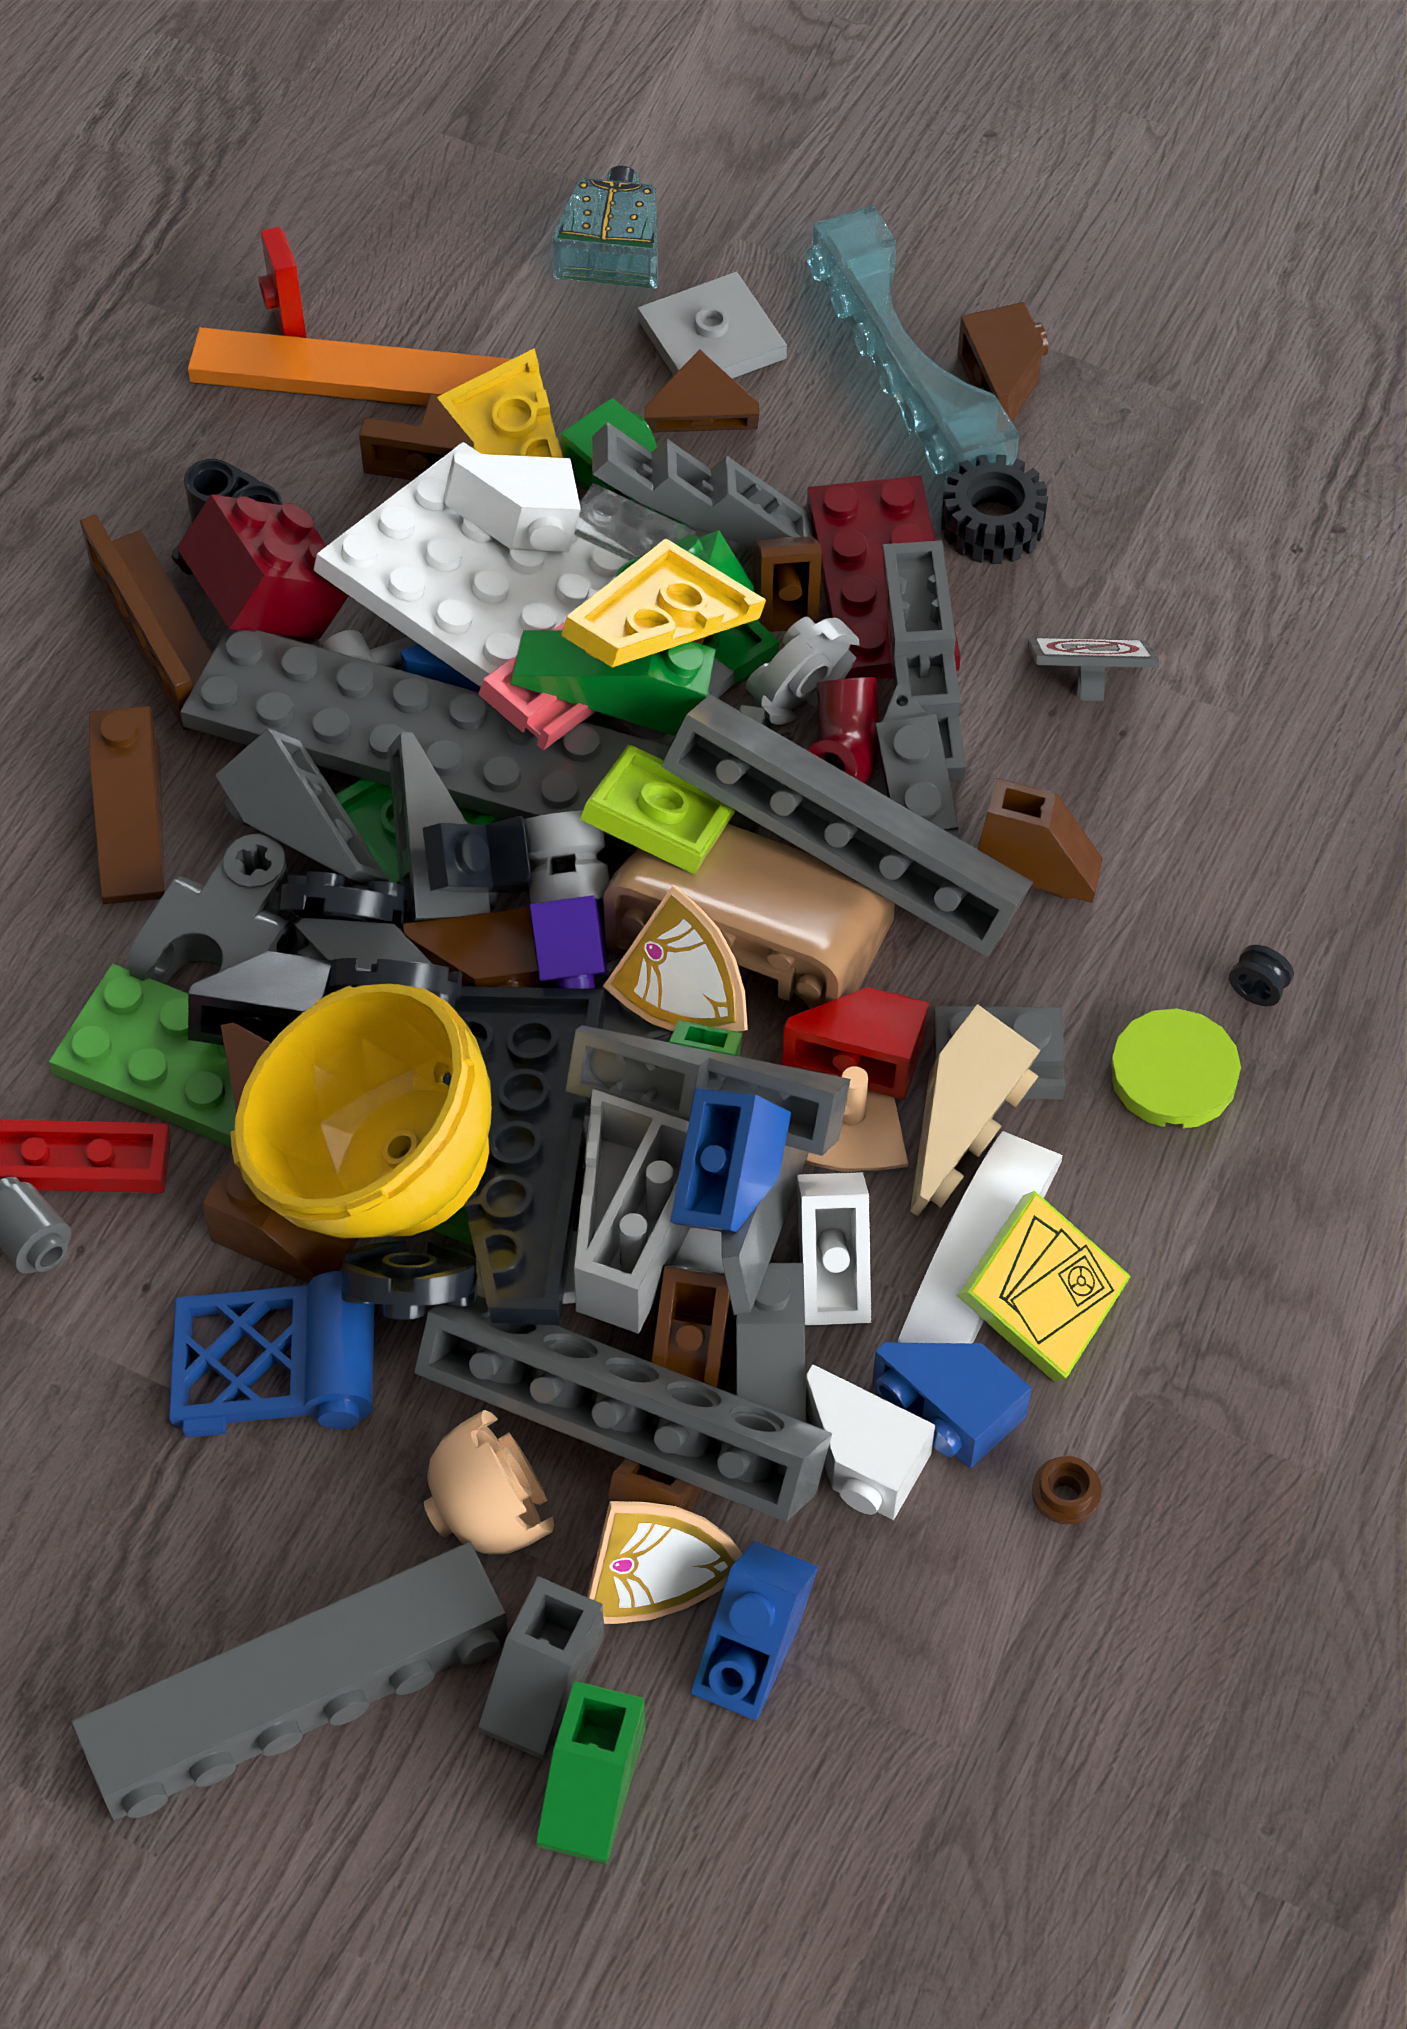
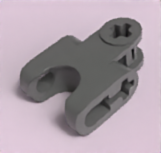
M262 834L245 835L235 840L226 849L224 856L205 885L185 876L176 878L152 911L129 949L130 976L142 981L151 978L167 984L180 968L193 962L204 961L214 963L220 967L219 972L267 951L290 954L296 929L295 924L280 917L282 912L278 911L281 885L287 884L288 874L285 871V853L279 842L270 836Z

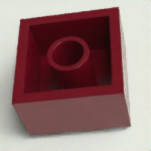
M211 494L177 547L223 621L232 630L252 632L259 630L275 635L320 640L349 597L344 591L314 571L317 553L327 545L313 526L314 521L305 510L293 504L277 505L258 502L248 497L232 498Z

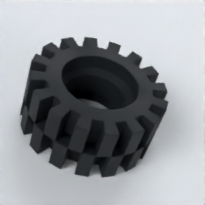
M997 454L996 463H988L987 455L977 456L975 467L966 460L959 465V473L952 470L949 474L947 484L944 485L941 529H945L944 538L948 544L956 541L955 551L960 555L964 556L970 549L973 550L972 561L982 563L984 555H992V564H1002L1003 555L1008 554L1011 562L1021 559L1022 549L1030 554L1036 548V540L1041 541L1044 533L1048 496H1046L1047 486L1045 481L1039 482L1040 473L1034 468L1024 473L1025 462L1018 458L1010 466L1006 464L1007 455ZM986 502H997L1009 506L1015 512L1005 516H989L977 511L974 506Z

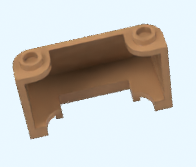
M730 824L726 825L695 875L637 848L615 872L603 896L605 948L607 950L624 956L672 885H675L692 899L720 929L736 959L737 965L777 979L779 998L790 1002L795 993L804 1000L809 1009L835 999L838 1000L840 997L859 990L894 920L895 908L894 902L812 854Z

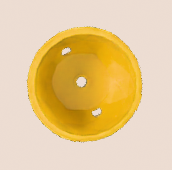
M400 984L363 985L354 988L348 986L317 1000L315 1005L304 1011L281 1031L258 1059L242 1092L235 1117V1130L230 1132L234 1164L240 1168L243 1180L259 1201L298 1227L339 1238L412 1236L430 1230L448 1220L467 1202L477 1189L485 1172L489 1156L488 1133L491 1125L490 1080L476 1038L465 1021L447 1001L426 989ZM446 1073H451L449 1086L443 1083V1077Z

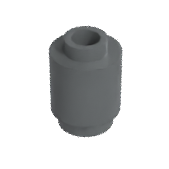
M16 1177L0 1179V1250L21 1273L29 1274L37 1271L46 1272L51 1270L64 1259L68 1252V1244L72 1235L70 1226L32 1184L21 1182Z

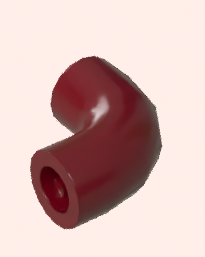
M849 678L817 682L819 738L818 742L812 744L806 750L867 785L873 773L878 754L875 734L876 723H879L877 678Z

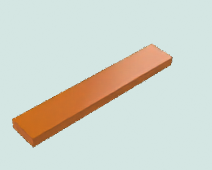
M199 327L188 366L190 382L427 406L431 394L438 397L512 359Z

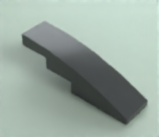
M608 422L592 436L593 475L639 503L673 519L708 533L719 530L725 539L749 547H753L754 540L812 536L811 514L727 455L710 469L668 439L651 453Z
M942 540L883 544L885 596L894 691L897 685H902L928 715H937L949 780H965L966 762L959 718L961 700L954 656L956 637ZM904 701L897 702L899 706H905L907 704Z

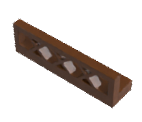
M96 514L80 520L90 566L183 730H185L187 727L183 726L180 711L213 653L141 529L111 541Z

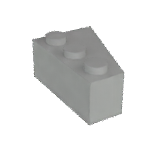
M592 1089L584 1187L581 1196L574 1266L576 1312L639 1334L662 1287L664 1266L673 1264L691 1227L676 1225L670 1222L689 1121Z

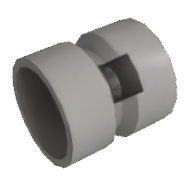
M583 810L552 813L524 819L528 857L535 862V868L530 871L531 880L528 887L530 904L592 895L596 897L599 903H604L603 896L610 883L608 865L597 860V853L605 847L604 834L602 830L580 820ZM576 859L575 872L558 873L556 862Z

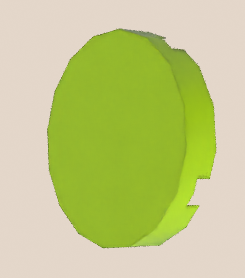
M1178 1008L1154 1010L1131 1021L1117 1038L1111 1062L1114 1091L1126 1108L1147 1123L1165 1127L1166 1123L1183 1124L1182 1128L1199 1127L1219 1117L1234 1098L1241 1070L1237 1047L1223 1027L1202 1014Z

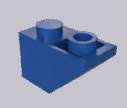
M885 1342L875 1351L872 1381L880 1398L934 1424L935 1430L932 1446L946 1457L951 1458L955 1455L969 1469H972L1027 1416L1032 1388L982 1343Z
M753 1541L730 1569L692 1687V1695L755 1721L758 1719L798 1631L819 1566L757 1541Z

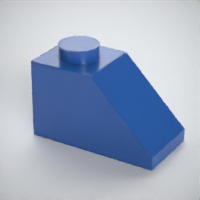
M695 1088L670 1222L676 1225L737 1232L779 1179L791 1112L755 1094Z

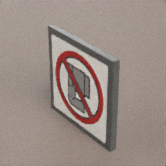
M1028 638V648L1036 665L1079 666L1077 676V696H1079V701H1104L1105 667L1159 668V658L1146 640Z

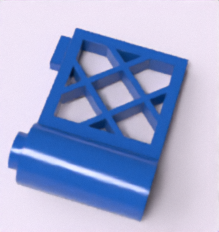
M341 1271L322 1273L313 1277L308 1285L176 1298L169 1420L175 1428L183 1427V1433L186 1438L226 1434L227 1423L308 1415L318 1419V1423L321 1426L330 1429H348L356 1426L360 1419L367 1417L373 1411L374 1303L355 1304L343 1301L341 1297ZM293 1308L292 1324L272 1344L252 1328L269 1310ZM222 1315L232 1325L205 1350L192 1339L193 1317ZM245 1335L264 1352L240 1376L236 1377L218 1360ZM290 1348L291 1360L284 1355ZM194 1353L198 1358L191 1364V1356ZM277 1362L290 1373V1396L260 1398L250 1387ZM210 1368L229 1384L212 1403L189 1405L190 1388ZM241 1396H243L245 1399H247V1400H239V1401H237Z

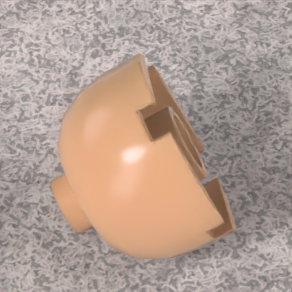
M483 1410L462 1422L444 1436L432 1454L427 1473L432 1497L424 1501V1507L432 1525L442 1537H447L454 1533L462 1544L471 1542L475 1551L488 1555L509 1554L525 1548L552 1533L554 1521L552 1516L540 1522V1517L534 1503L541 1505L547 1501V1498L532 1466L510 1433L499 1439L496 1438L487 1426L498 1419L491 1412Z

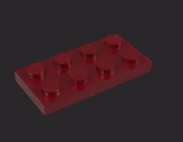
M922 476L808 487L807 504L809 514H811L813 535L821 544V576L829 618L840 619L859 638V646L851 644L849 650L856 656V659L844 679L876 677L877 679L893 678L882 548L883 544L936 541ZM956 637L954 656L956 671H959L961 655Z

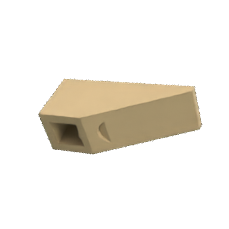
M978 1004L940 1052L930 1070L910 1212L919 1217L930 1201L939 1207L944 1205L964 1177L955 1167L968 1150L977 1157L982 1154L1001 1128V1125L992 1119L1005 1100L1016 1108L1039 1077L1029 1068L1041 1050Z

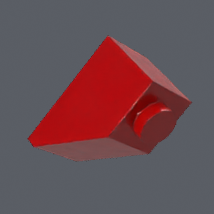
M866 987L840 997L838 1000L835 999L791 1016L787 1019L784 1027L781 1065L842 1077L843 1072L849 1067H860L868 1075L867 1091L905 1100L924 1046L929 1002L909 998L899 993H889Z

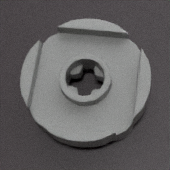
M809 617L798 620L785 633L783 637V644L785 646L770 663L763 664L757 668L748 678L746 690L754 697V705L756 707L765 708V716L771 723L783 725L798 719L799 717L792 709L804 701L816 707L818 705L817 682L844 679L852 668L856 656L849 650L851 644L859 646V638L840 619L828 618L816 624Z

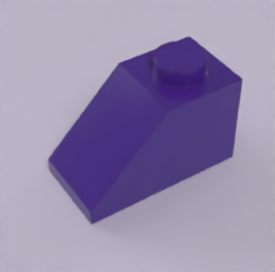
M592 895L530 904L540 981L545 984L556 982V988L594 989V977L608 975L602 906L596 897Z

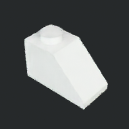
M453 453L444 492L445 505L511 550L569 552L581 510L570 458Z
M863 1172L797 1175L798 1238L800 1263H804L805 1325L871 1323L869 1193Z
M812 1365L806 1375V1411L811 1425L832 1433L824 1462L832 1489L839 1492L841 1498L855 1510L869 1515L878 1512L894 1520L931 1455L935 1425Z

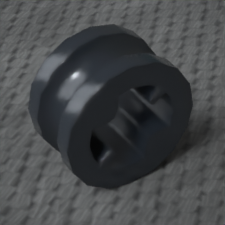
M1249 945L1240 954L1239 962L1232 967L1228 979L1233 989L1245 1000L1266 1007L1274 1006L1280 1001L1283 989L1293 979L1294 971L1292 965L1279 952L1267 946Z

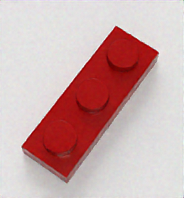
M0 1119V1179L16 1177L21 1182L32 1184L37 1190L164 1193L171 1144L168 1123Z

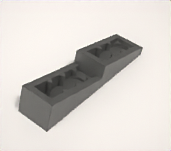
M581 1025L575 1031L566 1091L592 1098V1089L686 1121L690 1119L695 1088L755 1094L791 1112L785 1142L786 1146L823 1156L839 1140L851 1079Z
M785 1145L779 1179L737 1232L721 1230V1257L734 1315L752 1311L797 1187V1175H801L809 1152Z

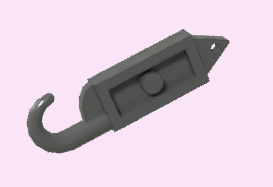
M899 684L896 686L883 722L876 723L875 727L887 796L958 838L959 825L937 715H928L903 686ZM904 701L907 704L905 706H899L897 702Z

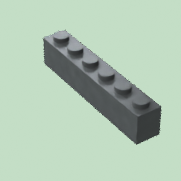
M711 694L686 715L661 767L986 957L989 956L1007 930L1033 884V881Z
M468 1542L71 1722L113 1821L126 1815L129 1818H140L157 1811L166 1804L168 1796L194 1784L197 1787H207L221 1782L235 1771L237 1764L261 1753L265 1756H275L290 1750L302 1740L303 1734L327 1723L334 1726L349 1723L363 1715L368 1710L370 1703L394 1692L397 1695L414 1693L427 1686L434 1679L436 1673L459 1662L463 1665H473L484 1661L499 1649L501 1643L506 1641L508 1636L506 1613L471 1542Z

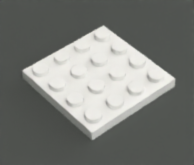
M462 442L318 552L314 571L481 687L485 677L516 656L523 630H553L561 623H565L566 617L583 604L589 588L601 590L615 579L619 568L634 559V557L579 520L576 524L569 552L511 550L445 505L444 492L453 453L481 454Z

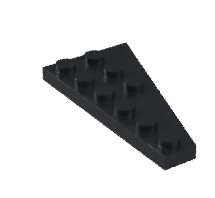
M461 986L460 1000L455 1001L454 1010L465 1021L476 1038L490 1080L491 1125L488 1133L489 1156L485 1172L478 1187L464 1206L491 1323L560 1324L591 1112V1098L567 1092L566 1085L576 1029L581 1025L603 1029L606 1009L603 989ZM446 1073L443 1077V1083L449 1086L451 1073Z

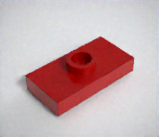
M280 226L262 230L260 232L267 275L258 276V282L266 310L272 309L282 336L307 338L297 266L284 230H281Z

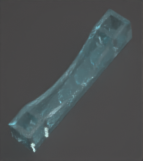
M872 204L813 223L812 248L807 250V261L810 271L815 280H822L826 285L837 316L839 318L845 317L853 329L856 346L861 355H869L874 363L883 391L887 395L893 394L901 407L902 419L909 433H917L925 446L926 457L932 471L935 474L941 473L947 482L952 470L959 473V465L962 462L968 460L975 467L976 458L981 455H987L988 463H996L997 454L1007 455L1006 464L1012 466L1017 458L1019 432L996 396L969 385L941 369L919 350L904 331L893 308L890 294L894 282L897 241L875 206Z

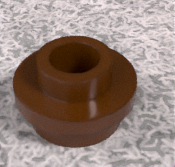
M1061 1456L1047 1461L1036 1472L1032 1484V1498L1040 1513L1053 1522L1066 1525L1077 1524L1091 1517L1098 1508L1102 1494L1101 1482L1097 1473L1085 1461L1074 1456ZM1059 1486H1069L1077 1492L1078 1497L1074 1500H1063L1055 1495L1054 1490Z

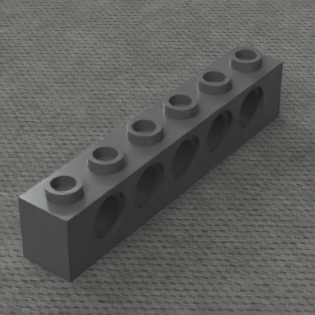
M477 1295V1302L472 1305L447 1306L440 1304L428 1311L414 1371L417 1375L784 1522L791 1519L816 1495L832 1437L831 1432L556 1325L491 1323L486 1298Z

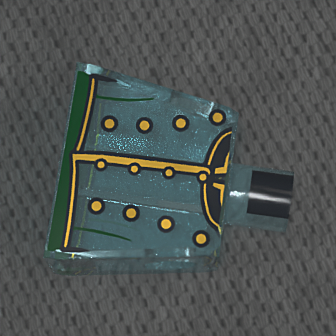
M627 166L611 168L608 171L606 180L594 178L579 180L553 233L554 278L657 289L658 238L656 188L651 184L639 183L637 172Z

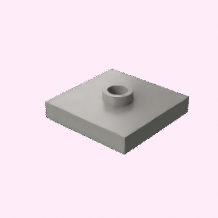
M737 271L638 307V322L673 375L699 349L732 379L787 358V344Z

